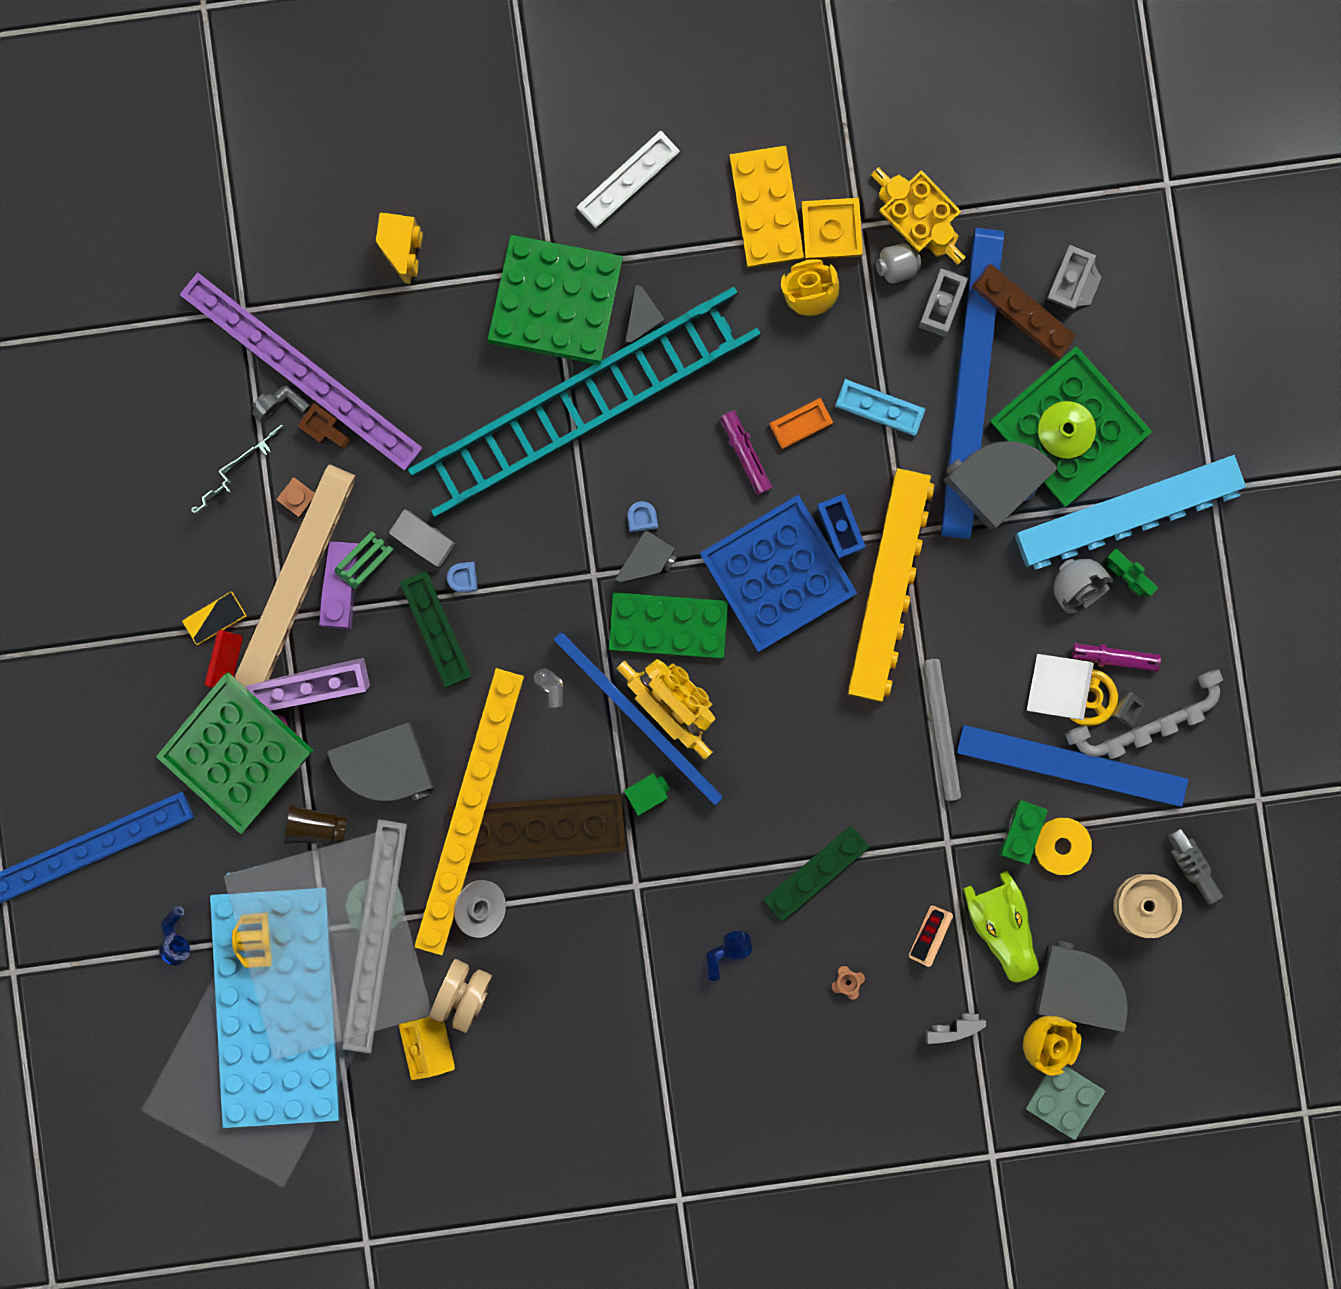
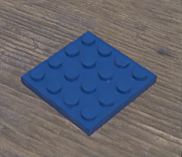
M799 495L699 553L757 652L762 651L857 594Z

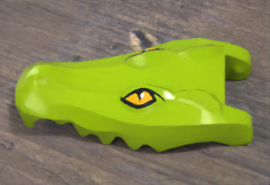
M1007 870L1000 873L1001 881L1004 884L978 896L975 895L971 885L962 890L976 932L988 944L992 953L1000 960L1008 979L1012 982H1022L1035 976L1039 966L1032 947L1027 905L1022 892Z

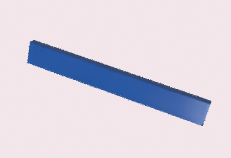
M559 633L553 639L714 805L722 799V795L564 633Z
M966 725L962 726L956 752L957 754L1179 807L1183 806L1189 780L1188 778L1100 757H1091L1083 753Z
M182 791L0 871V904L194 819V814L184 792Z

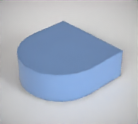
M640 501L630 507L628 511L629 531L637 532L658 529L656 511L650 503Z
M475 562L459 563L450 568L447 574V581L453 590L461 593L478 591Z

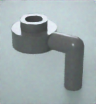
M283 385L274 394L260 395L252 405L254 408L252 415L262 423L275 413L280 403L286 398L303 414L310 409L311 405L291 386Z

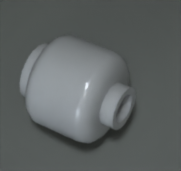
M901 243L883 248L880 253V259L876 261V267L879 275L884 276L889 283H898L913 279L916 276L917 270L921 268V259L915 248H912L907 243Z

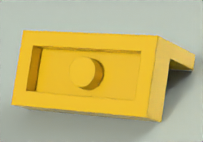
M425 1017L398 1024L411 1080L428 1078L455 1069L445 1022L441 1023L430 1017Z

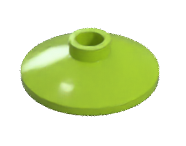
M1071 401L1058 402L1050 406L1043 413L1038 424V436L1042 446L1053 456L1063 459L1075 458L1085 453L1091 447L1096 434L1095 421L1091 413L1084 406ZM1064 424H1071L1073 426L1071 434L1064 432Z

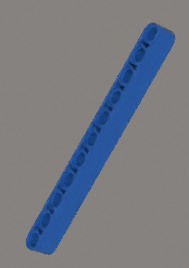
M974 229L948 467L956 459L959 458L962 462L968 455L981 448L996 308L975 292L971 286L986 265L992 264L1000 271L1004 231ZM946 484L941 536L970 539L974 512Z

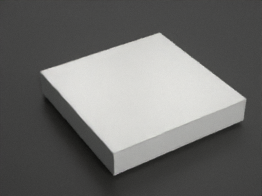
M1037 654L1027 711L1083 720L1094 663Z

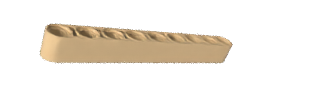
M330 464L327 466L234 677L246 689L247 685L269 680L354 486L356 475Z

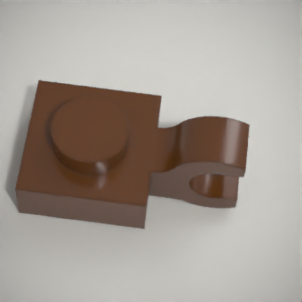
M315 403L297 425V427L321 444L328 438L344 450L351 441L334 428L338 420Z

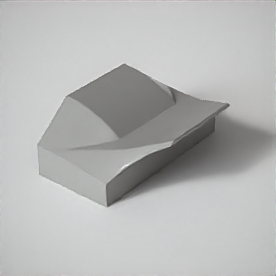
M1069 245L1047 300L1073 310L1077 306L1090 305L1102 278L1095 266L1096 255Z

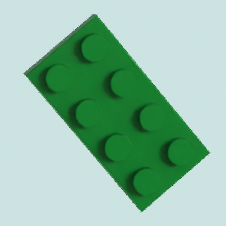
M613 592L609 650L724 659L728 601Z

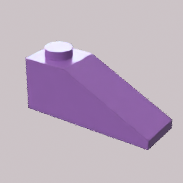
M329 541L319 625L322 627L352 629L355 589L339 577L334 570L358 543ZM357 557L344 569V571L347 572L357 562Z

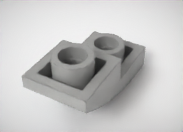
M406 509L403 510L389 532L400 542L437 567L442 565L456 544L436 528L429 526Z
M964 1013L962 1014V1019H954V1030H950V1025H932V1030H926V1043H944L968 1037L985 1028L986 1020L979 1019V1014Z

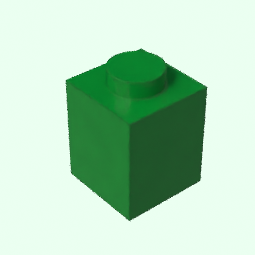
M654 773L624 790L638 816L668 799L666 793L670 791L662 775L656 778Z

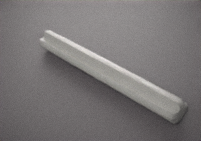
M929 659L924 662L945 799L947 801L959 800L961 792L940 660Z

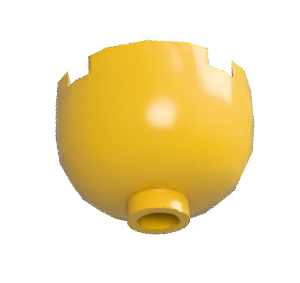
M805 260L793 265L791 272L786 277L785 274L782 276L781 289L791 309L800 315L816 316L825 313L835 304L839 295V279L834 266L831 264L829 267L823 265L822 260Z
M1058 1016L1038 1018L1028 1027L1024 1035L1023 1051L1026 1059L1034 1068L1047 1075L1055 1076L1062 1074L1065 1071L1061 1069L1067 1064L1072 1066L1080 1052L1082 1039L1081 1034L1076 1032L1075 1027L1077 1026Z

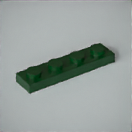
M424 571L401 581L400 584L445 688L473 677L428 572Z
M850 825L763 900L783 922L870 846L855 828Z

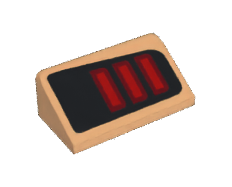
M934 905L930 906L909 953L911 959L928 967L932 965L953 918V914Z

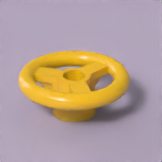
M1096 669L1092 670L1089 692L1094 694L1095 699L1092 703L1087 701L1086 708H1093L1098 716L1084 717L1083 720L1070 718L1075 723L1083 726H1096L1104 723L1111 717L1118 704V692L1114 682L1108 675ZM1100 681L1105 684L1109 691V704L1106 709L1101 705L1103 692L1098 687Z

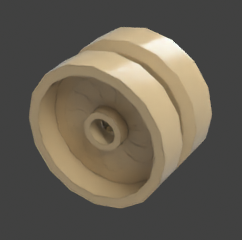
M1136 874L1125 879L1117 888L1113 898V913L1118 924L1128 933L1143 938H1158L1169 933L1178 924L1182 913V899L1177 888L1168 879L1155 874ZM1151 901L1152 906L1148 908L1147 912L1144 909V903Z
M454 959L438 992L429 1017L443 1023L448 1020L453 1008H455L457 1011L452 1021L453 1028L467 1033L474 1018H477L488 994L486 991L492 975L479 969L474 972L469 984H467L465 981L470 970L469 964Z

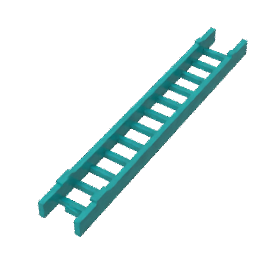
M735 287L700 304L686 314L602 360L601 365L595 364L409 468L408 470L414 478L436 466L453 498L431 510L434 517L437 519L761 337L759 329L755 328L734 340L731 335L732 330L724 316L721 317L717 311V307L737 297ZM710 312L726 340L725 343L719 346V349L710 354L691 323ZM683 326L687 329L702 356V359L686 368L683 367L666 337ZM658 340L661 341L678 371L661 382L658 381L642 352V349ZM633 354L636 355L653 385L636 396L633 395L617 366V363ZM608 368L613 372L628 399L611 410L607 407L592 380V377ZM583 382L588 386L603 413L586 424L582 421L567 394V391ZM558 396L562 398L578 427L561 438L557 435L542 408V405ZM533 410H536L553 441L536 452L533 451L517 422V419ZM508 424H511L528 455L511 466L508 465L492 436V433ZM483 438H486L503 469L486 480L482 477L467 450V447ZM458 452H461L478 483L461 494L457 491L442 464V461Z

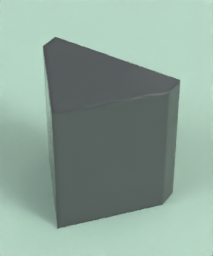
M1123 690L1118 699L1117 707L1111 716L1132 728L1143 711L1146 702L1133 692Z

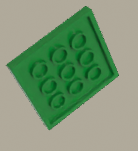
M511 235L490 326L488 344L601 365L623 256Z
M1077 346L989 421L1005 441L1019 442L1032 446L1046 455L1055 464L1057 469L1043 484L1064 508L1152 433L1149 427ZM1063 401H1071L1084 406L1091 413L1096 426V434L1091 447L1082 455L1071 459L1058 458L1050 454L1042 446L1038 436V424L1043 413L1053 404ZM1064 424V432L1071 434L1073 426L1071 424Z
M228 672L223 675L156 757L236 831L242 834L314 750Z

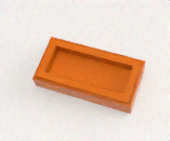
M821 398L769 423L783 450L833 425V421Z

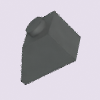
M645 530L615 578V581L619 584L658 576L662 573L663 569L668 572L677 558L673 555L675 548Z

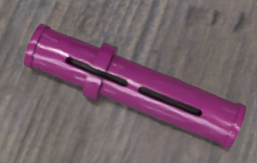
M733 410L719 417L730 440L728 443L737 453L756 495L773 488L749 440L751 436L749 432H745L736 411Z
M1078 643L1073 644L1072 649L1075 652H1072L1071 659L1097 663L1098 667L1112 665L1158 672L1160 668L1157 663L1161 662L1160 654L1107 648L1105 644H1100L1099 647Z

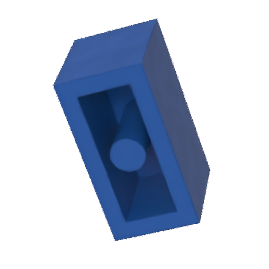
M845 494L817 504L816 509L837 560L861 552L866 548Z

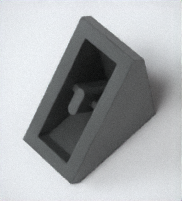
M639 285L635 287L626 336V346L665 324L664 317L643 287Z

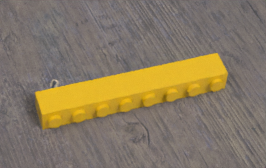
M898 468L895 471L847 695L882 702L884 696L889 697L892 680H888L889 669H895L898 652L894 651L895 641H901L904 624L900 623L902 612L907 613L910 596L906 595L908 584L913 585L916 568L912 567L914 556L919 557L922 540L918 539L920 528L925 529L929 513L924 511L926 500L931 501L935 484L930 483L931 475Z

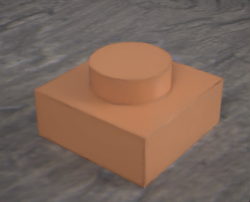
M293 477L276 500L301 518L310 506L315 493Z

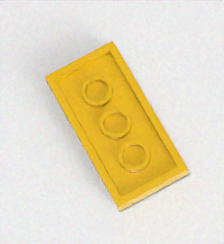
M786 146L730 154L747 268L803 260L804 253Z

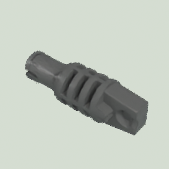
M1181 829L1170 833L1167 837L1174 847L1171 853L1187 877V880L1192 884H1196L1208 905L1221 899L1223 895L1210 876L1212 873L1211 867L1193 838L1188 840Z

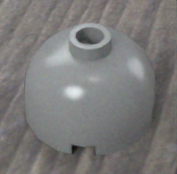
M1070 559L1060 566V572L1055 578L1053 588L1054 595L1067 614L1077 613L1075 607L1083 604L1086 609L1103 597L1110 589L1107 583H1113V579L1098 562L1092 559H1079L1075 561Z

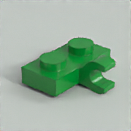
M1117 549L1111 551L1105 558L1109 563L1106 567L1116 577L1120 578L1122 575V578L1129 584L1128 588L1138 597L1143 595L1148 598L1158 589L1143 574L1144 567L1137 561L1132 564Z

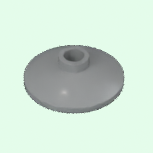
M477 880L464 887L458 895L454 907V916L459 929L466 935L475 938H482L492 934L500 926L505 916L506 901L504 894L496 884L487 880ZM477 903V909L474 911V906Z

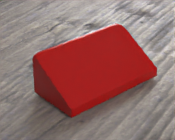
M223 630L217 631L205 686L213 688L223 675L228 672L234 677L243 641L241 635Z

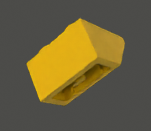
M380 212L376 242L381 252L402 280L407 284H411L412 276L417 277L419 260H416L415 252L416 248L421 249L423 232H421V227L418 226L414 217Z

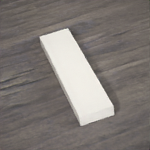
M659 131L577 206V209L597 229L680 154L679 149L662 131Z

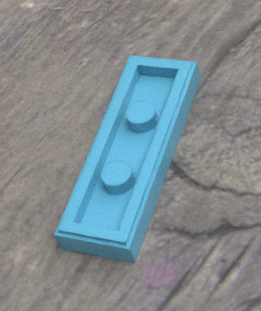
M847 379L843 383L835 405L836 408L914 437L917 434L926 410L920 406Z

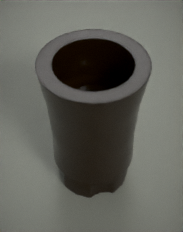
M290 804L284 844L308 843L331 846L333 843L342 846L347 818L336 817V814L323 813Z

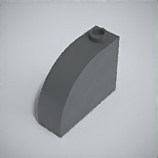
M1005 441L980 448L968 455L962 462L959 458L956 459L946 469L949 474L943 480L991 530L997 528L1057 467L1046 455L1034 447L1019 442Z
M410 722L327 751L332 767L340 780L352 791L363 797L380 801H395L412 796L413 801L429 796L428 790L434 788L412 723Z
M1057 940L1056 946L1049 944L1035 1013L1045 1016H1058L1069 1021L1124 1032L1128 1013L1127 997L1116 973L1101 959L1091 954L1074 950L1073 943Z

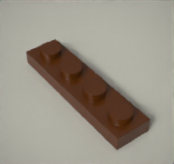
M992 264L986 265L971 286L975 292L1055 359L1062 357L1076 336Z

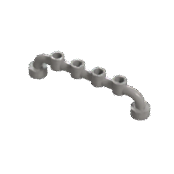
M1212 670L1197 677L1201 688L1208 687L1209 690L1208 697L1201 702L1186 706L1180 711L1160 717L1154 722L1134 728L1128 733L1108 739L1097 746H1092L1086 741L1087 738L1091 737L1087 725L1080 726L1065 733L1069 745L1076 744L1079 751L1087 756L1099 757L1108 754L1109 759H1113L1126 753L1124 746L1134 743L1136 748L1151 743L1150 735L1161 732L1162 736L1177 732L1179 729L1176 724L1187 720L1189 725L1201 722L1205 719L1203 713L1215 707L1219 701V683L1223 681L1220 670Z

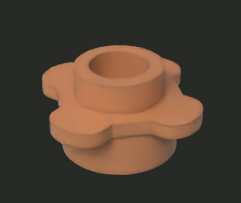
M842 966L838 969L839 975L837 980L832 983V990L835 993L841 992L846 994L849 999H856L859 996L860 984L865 981V976L861 972L855 973L850 971L847 966ZM847 980L851 981L849 986L845 983Z

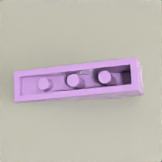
M364 658L250 684L246 687L249 692L271 711L366 692L370 687Z

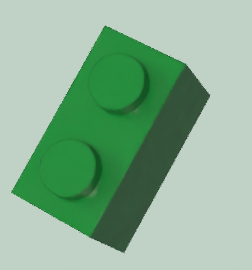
M1017 800L998 855L1029 865L1048 809Z

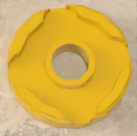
M1055 818L1045 822L1042 826L1034 853L1038 863L1047 871L1057 875H1070L1081 870L1088 862L1092 852V840L1087 829L1078 821L1070 818ZM1066 838L1070 842L1071 847L1067 854L1061 855L1056 852L1055 843L1058 839Z

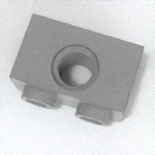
M942 268L940 269L919 328L946 337L968 278Z

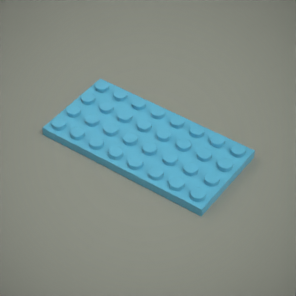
M327 887L210 895L223 1128L339 1121L340 1111ZM268 912L271 932L272 966L245 968L233 952L232 930L242 914ZM262 923L240 924L237 931L262 929ZM264 949L240 951L244 958L265 956Z

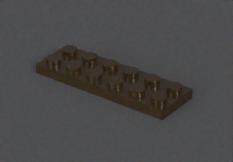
M622 794L488 803L470 863L626 852ZM448 806L450 823L455 810V806Z

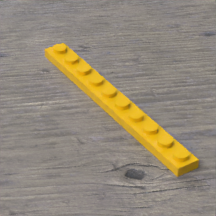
M498 668L495 670L416 939L415 948L439 955L444 954L454 919L455 903L463 889L524 680L522 675Z

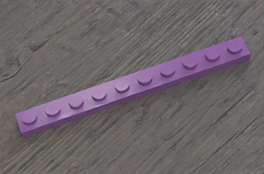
M198 272L180 293L181 297L405 472L423 450L421 446Z

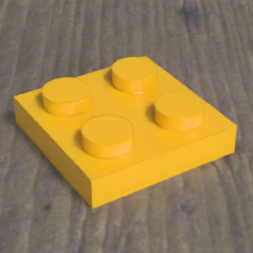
M859 198L802 201L805 260L863 256Z

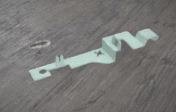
M280 425L257 446L252 447L238 459L219 470L225 479L222 483L223 486L215 492L211 490L202 497L203 505L199 508L192 507L191 511L195 514L201 512L207 507L206 500H210L224 488L230 493L231 491L227 487L230 481L224 474L258 447L267 455L263 447L269 452L270 449L265 442L284 427Z

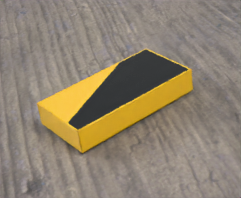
M231 591L182 620L195 644L199 646L216 636L217 631L226 630L247 617Z

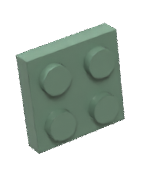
M1065 1066L1061 1069L1065 1072L1060 1075L1050 1076L1045 1074L1025 1109L1076 1140L1106 1091Z

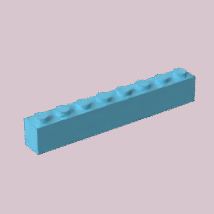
M1235 455L1018 532L1014 536L1026 568L1033 565L1035 570L1051 565L1050 559L1061 556L1062 560L1078 555L1077 549L1088 546L1090 551L1106 545L1104 539L1115 536L1116 541L1129 537L1132 535L1131 530L1140 526L1145 531L1159 526L1158 520L1169 517L1170 521L1186 516L1185 510L1196 507L1198 512L1214 506L1212 501L1223 497L1224 502L1237 498L1240 496L1239 491L1246 488Z

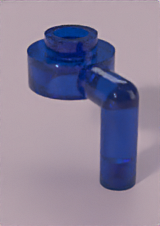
M175 906L161 922L165 940L159 946V954L167 964L173 966L182 964L190 955L189 943L182 936L176 935L174 929L175 923L184 915V909L181 906Z
M743 931L730 932L723 938L722 946L707 953L708 979L710 981L720 979L719 959L726 956L731 959H743L751 954L752 940L749 934Z

